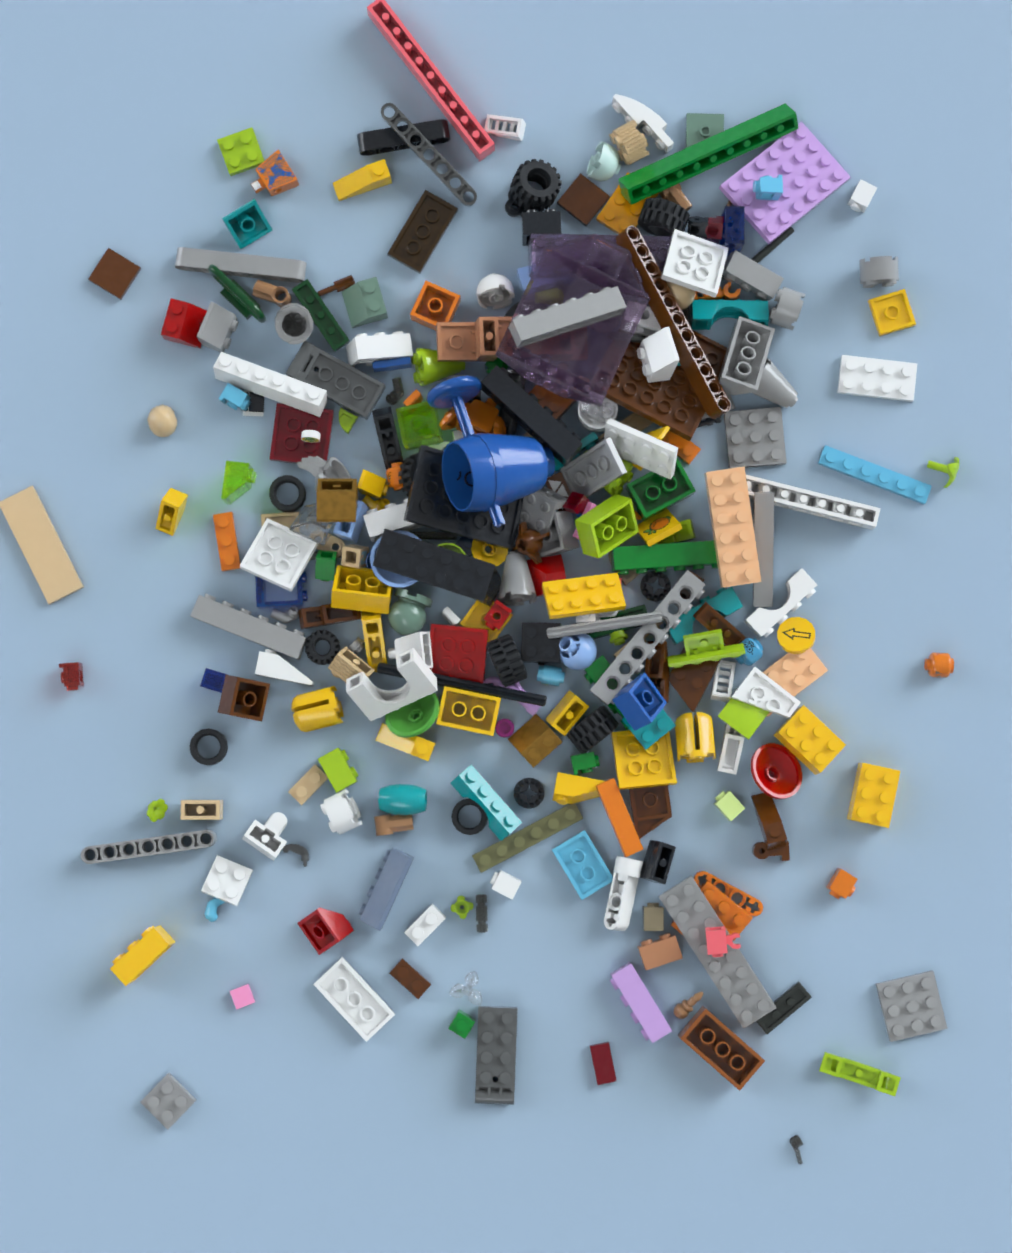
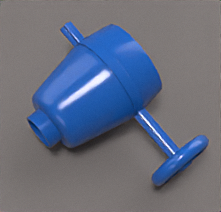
M470 375L450 378L434 386L428 392L426 398L428 404L433 408L446 409L454 407L463 434V438L447 444L443 452L441 465L445 491L450 502L457 510L462 512L489 511L494 527H500L505 525L500 507L541 490L547 481V477H551L554 474L555 459L550 448L542 447L538 440L532 437L489 433L475 434L464 403L472 400L480 393L482 383L479 378ZM461 471V478L457 481V478L459 477V472ZM469 471H471L472 474H468L466 480L469 484L473 485V487L468 486L464 481V476Z

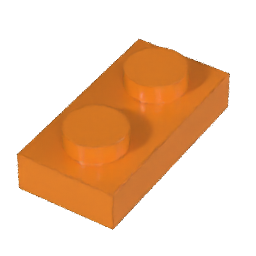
M668 431L662 440L678 447L677 457L688 465L701 450L691 441L671 431Z

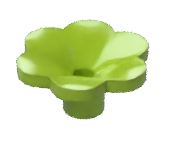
M161 798L157 801H152L148 805L146 813L150 817V821L162 820L168 805Z

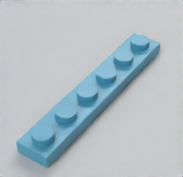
M826 445L823 447L817 463L921 504L926 503L932 488L929 484Z

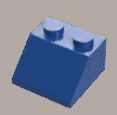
M645 672L623 687L612 699L634 731L652 723L667 704Z

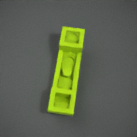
M824 1052L819 1069L820 1072L840 1077L892 1096L896 1095L901 1077L827 1052Z

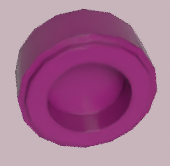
M500 719L495 726L496 733L503 738L509 737L514 732V724L509 719Z

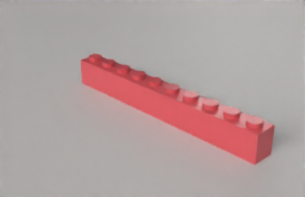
M376 0L367 6L369 18L477 159L481 161L494 152L495 143L387 2L385 0Z

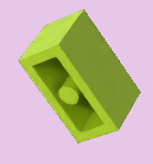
M336 748L318 758L336 793L358 782L356 778L359 776L354 766L350 768L347 762L349 757L344 749L341 751L340 748Z

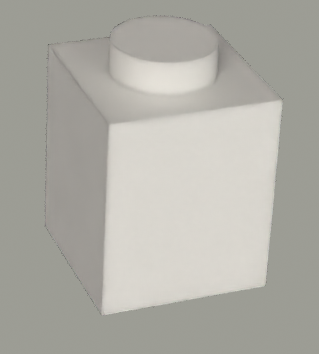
M860 179L847 205L851 206V209L856 212L864 213L877 187Z

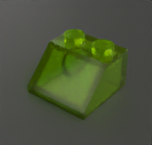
M226 461L221 499L226 504L231 505L252 488V483L256 482V472H254L249 463Z

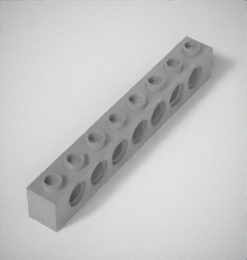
M687 570L654 610V612H661L662 620L665 621L666 627L659 629L656 623L642 625L589 692L607 706L609 703L614 704L612 699L632 681L630 677L634 672L637 675L645 666L642 664L646 658L650 660L656 653L655 646L658 643L661 645L669 636L666 634L670 628L674 630L681 622L678 618L682 613L687 614L693 607L690 603L694 598L699 599L705 592L702 588L706 584ZM683 589L688 590L690 593L689 599H683L680 596V591ZM670 604L677 606V614L669 613L668 606ZM644 635H652L654 642L646 644L643 639ZM633 649L641 651L642 657L640 659L632 657L631 652ZM621 664L629 666L630 671L628 674L624 675L619 671ZM609 679L617 681L618 686L616 689L608 688L607 681Z

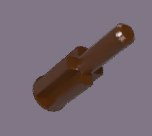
M352 275L335 281L334 285L317 293L319 296H323L335 290L337 292L343 291L354 285L355 280Z

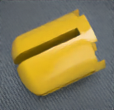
M335 686L299 694L293 698L291 710L294 712L293 719L296 726L302 732H310L344 723L341 717H344L341 701L334 694V691H337Z
M692 712L684 713L676 718L675 734L678 762L680 759H686L687 763L704 762L705 758L713 756V760L716 759L713 720L710 715L703 712H696V715H694L696 749Z

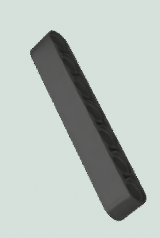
M393 103L384 104L381 108L383 120L463 205L472 206L477 200L475 190ZM389 107L395 111L394 116L390 118L384 115L385 109ZM400 122L407 123L408 129L405 132L397 129V125ZM413 136L420 137V145L413 146L410 142ZM426 150L434 152L435 156L432 160L424 158ZM445 164L448 171L445 174L438 173V165ZM458 178L461 182L460 187H451L450 180ZM471 192L474 196L473 201H464L463 194Z

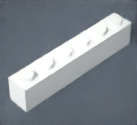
M223 352L220 353L213 366L215 379L318 417L321 416L328 402L327 390Z

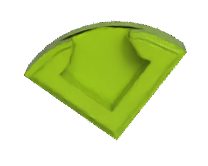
M340 408L338 414L339 423L342 429L349 434L358 417Z

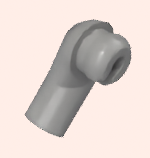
M292 606L287 611L281 612L274 608L270 617L283 623H289L298 618L299 609Z

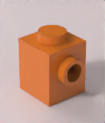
M837 868L826 888L830 890L829 894L838 900L840 897L846 899L847 896L850 897L855 891L856 887L854 885L858 879L843 869Z

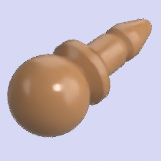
M702 991L698 992L689 1000H683L682 1003L677 1004L674 1007V1015L679 1019L686 1018L689 1012L693 1011L692 1007L697 1001L701 1000L704 993Z

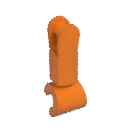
M728 282L723 289H721V286L719 287L715 298L703 294V297H698L697 293L700 292L696 291L694 300L722 299V297L724 300H738L741 289H736L734 293H729L731 282Z

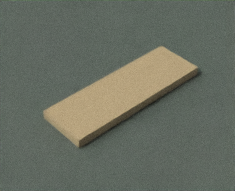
M30 486L0 501V508L48 604L50 605L84 588L34 486Z

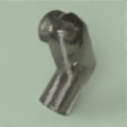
M401 378L392 379L394 390L386 396V402L391 405L397 404L404 396Z

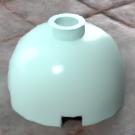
M601 141L595 148L598 152L590 158L587 174L589 178L594 180L606 181L614 174H618L621 164H619L620 157L618 151L610 144Z

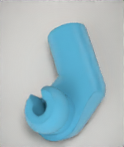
M217 898L210 900L204 913L205 918L210 922L216 921L218 918L216 913L217 907L225 902Z

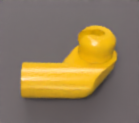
M366 495L362 499V502L370 510L377 508L379 511L385 509V506L390 504V501L386 498L374 501L369 495Z

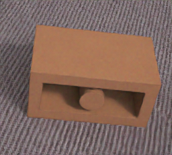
M670 932L660 935L659 939L652 941V939L640 942V946H637L645 970L683 958L676 936L674 934L670 935Z

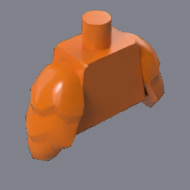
M487 398L485 403L478 399L472 403H464L475 434L506 435V424L503 418L498 416L499 410L495 408L497 404L491 398ZM454 407L446 412L441 419L439 426L442 430H451L456 427V430L461 431Z

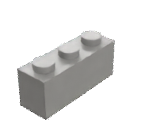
M736 250L729 254L722 273L725 280L732 283L736 282L742 290L753 292L762 301L773 299L784 279Z

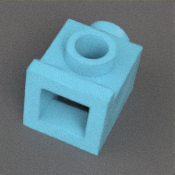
M779 174L777 178L763 176L758 181H754L753 192H755L756 199L778 200L783 193L782 175Z
M230 383L226 385L218 398L224 404L228 401L227 405L234 410L240 408L246 411L251 403V397L247 393Z

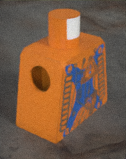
M279 150L274 152L256 168L259 179L251 183L256 194L266 188L270 196L299 186L296 176Z

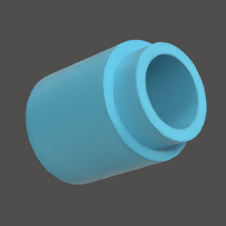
M539 666L536 681H540L541 684L559 687V683L564 682L565 672H561L562 668Z

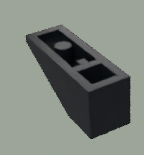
M391 406L372 410L386 470L391 468L392 463L402 462L404 464Z

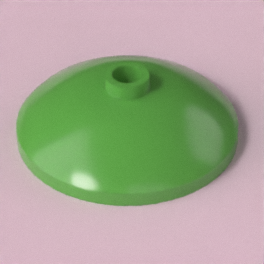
M433 693L386 714L385 721L387 727L393 734L403 738L422 734L433 725L438 717L440 710L439 699Z

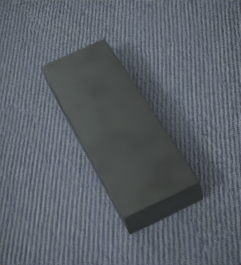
M798 981L774 1001L776 1005L775 1010L756 1022L766 1034H769L812 997Z

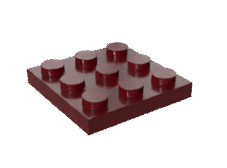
M277 403L270 460L297 464V462H302V458L319 456L328 461L334 410L324 409L321 416L318 417L294 407ZM302 431H318L321 434L320 442L310 443L302 441Z

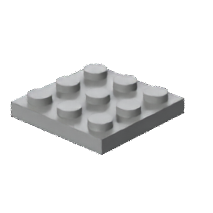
M781 407L728 411L724 414L729 469L744 466L748 468L783 465L787 463Z
M931 970L875 983L890 1042L947 1029L934 971Z

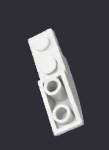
M618 94L613 96L612 107L618 114L621 113L625 117L626 123L631 120L636 121L638 125L636 130L643 126L642 129L649 137L652 136L660 150L668 153L673 148L674 142L664 132L667 123L658 114L634 99Z

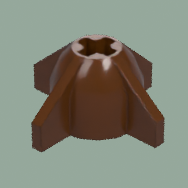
M522 522L519 524V534L515 542L516 546L511 551L518 550L521 554L527 555L536 564L543 562L539 554L543 547V538L549 536L550 533L547 532L541 535L534 529H528L526 522Z

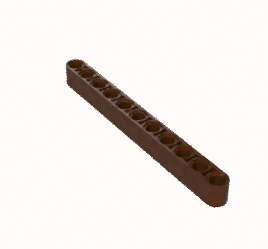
M628 226L616 237V243L662 329L665 327L670 328L679 362L705 412L710 418L717 419L730 410L731 403L666 280L661 279L662 273L640 231L635 226Z

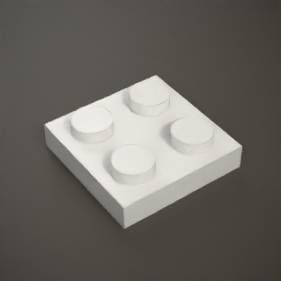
M217 855L201 892L238 906L253 870Z

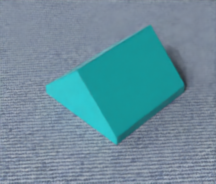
M255 199L222 218L240 249L272 231L270 224Z

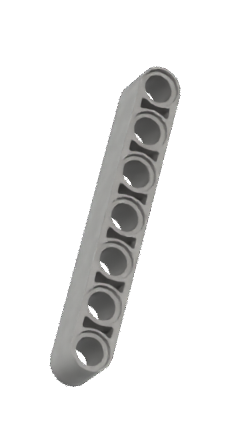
M179 247L177 248L175 268L185 271L210 273L208 267L213 264L225 275L302 283L305 280L307 263L295 259Z
M201 830L88 846L82 850L81 859L87 864L207 848L216 843L217 836L212 830ZM205 833L211 836L209 844H205L202 840ZM185 836H189L192 839V844L189 847L183 843ZM167 838L173 842L171 849H166L164 846V841ZM147 841H150L153 844V850L151 852H148L145 849V844ZM128 844L134 847V852L131 855L126 852ZM108 847H112L115 850L113 857L107 855ZM90 849L95 852L93 860H90L87 856Z

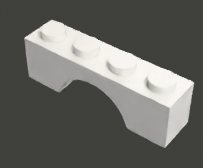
M802 568L785 583L788 595L785 604L781 608L767 610L759 607L744 620V623L758 638L763 635L766 638L774 631L772 627L776 623L779 625L788 618L786 614L790 610L793 612L802 605L800 601L804 597L808 599L816 592L814 588L817 584Z

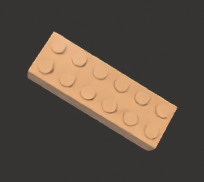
M745 466L704 473L721 588L761 582Z

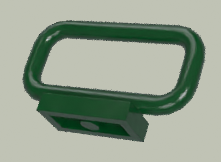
M209 265L208 270L210 274L224 288L220 294L247 320L253 316L260 323H264L266 317L260 309L261 306L234 279L231 281L215 265Z

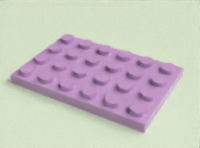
M801 121L798 124L797 130L782 136L722 183L719 189L769 245L851 177ZM779 174L782 175L783 193L778 200L756 199L755 192H753L754 181H758L763 176L777 178Z

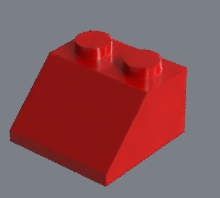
M171 298L161 336L164 340L201 349L202 344L196 336L207 310L191 303Z

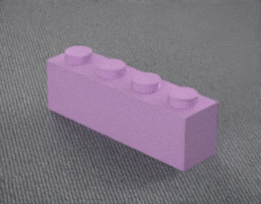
M631 962L611 973L612 979H610V982L615 990L620 989L623 995L620 998L625 1007L628 1005L631 1007L633 1012L630 1015L635 1023L640 1022L643 1029L640 1031L646 1041L650 1039L654 1043L672 1032V1029Z

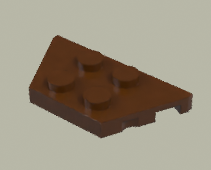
M685 646L680 654L686 653ZM721 660L703 661V663L698 665L686 664L680 668L673 667L669 675V682L692 712H695Z
M668 785L629 789L633 823L638 837L641 839L644 835L672 817Z

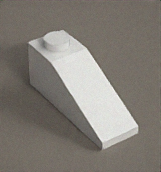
M265 649V652L259 651L255 670L256 675L314 686V682L281 656L276 655V651Z

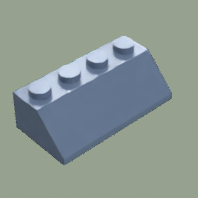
M392 848L391 851L387 850L383 859L386 862L384 868H379L375 879L378 881L375 887H370L367 897H370L367 905L363 903L360 909L361 921L379 931L383 928L412 864L413 856L395 848Z

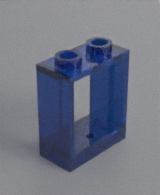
M725 206L721 216H724L722 236L725 234V238L719 239V245L729 248L727 256L735 250L740 252L745 244L744 206Z
M303 571L297 581L298 600L266 602L265 580L255 576L257 608L305 606V602L308 601L307 590H304V583L307 582L306 571Z

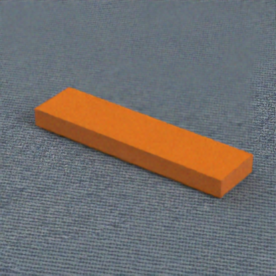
M611 778L595 785L624 856L628 857L643 850L615 779Z

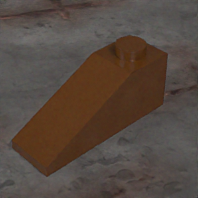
M765 793L752 795L751 799L767 851L785 847L787 836L773 798Z

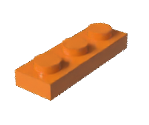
M233 512L214 514L213 519L221 570L224 572L240 569L241 562Z

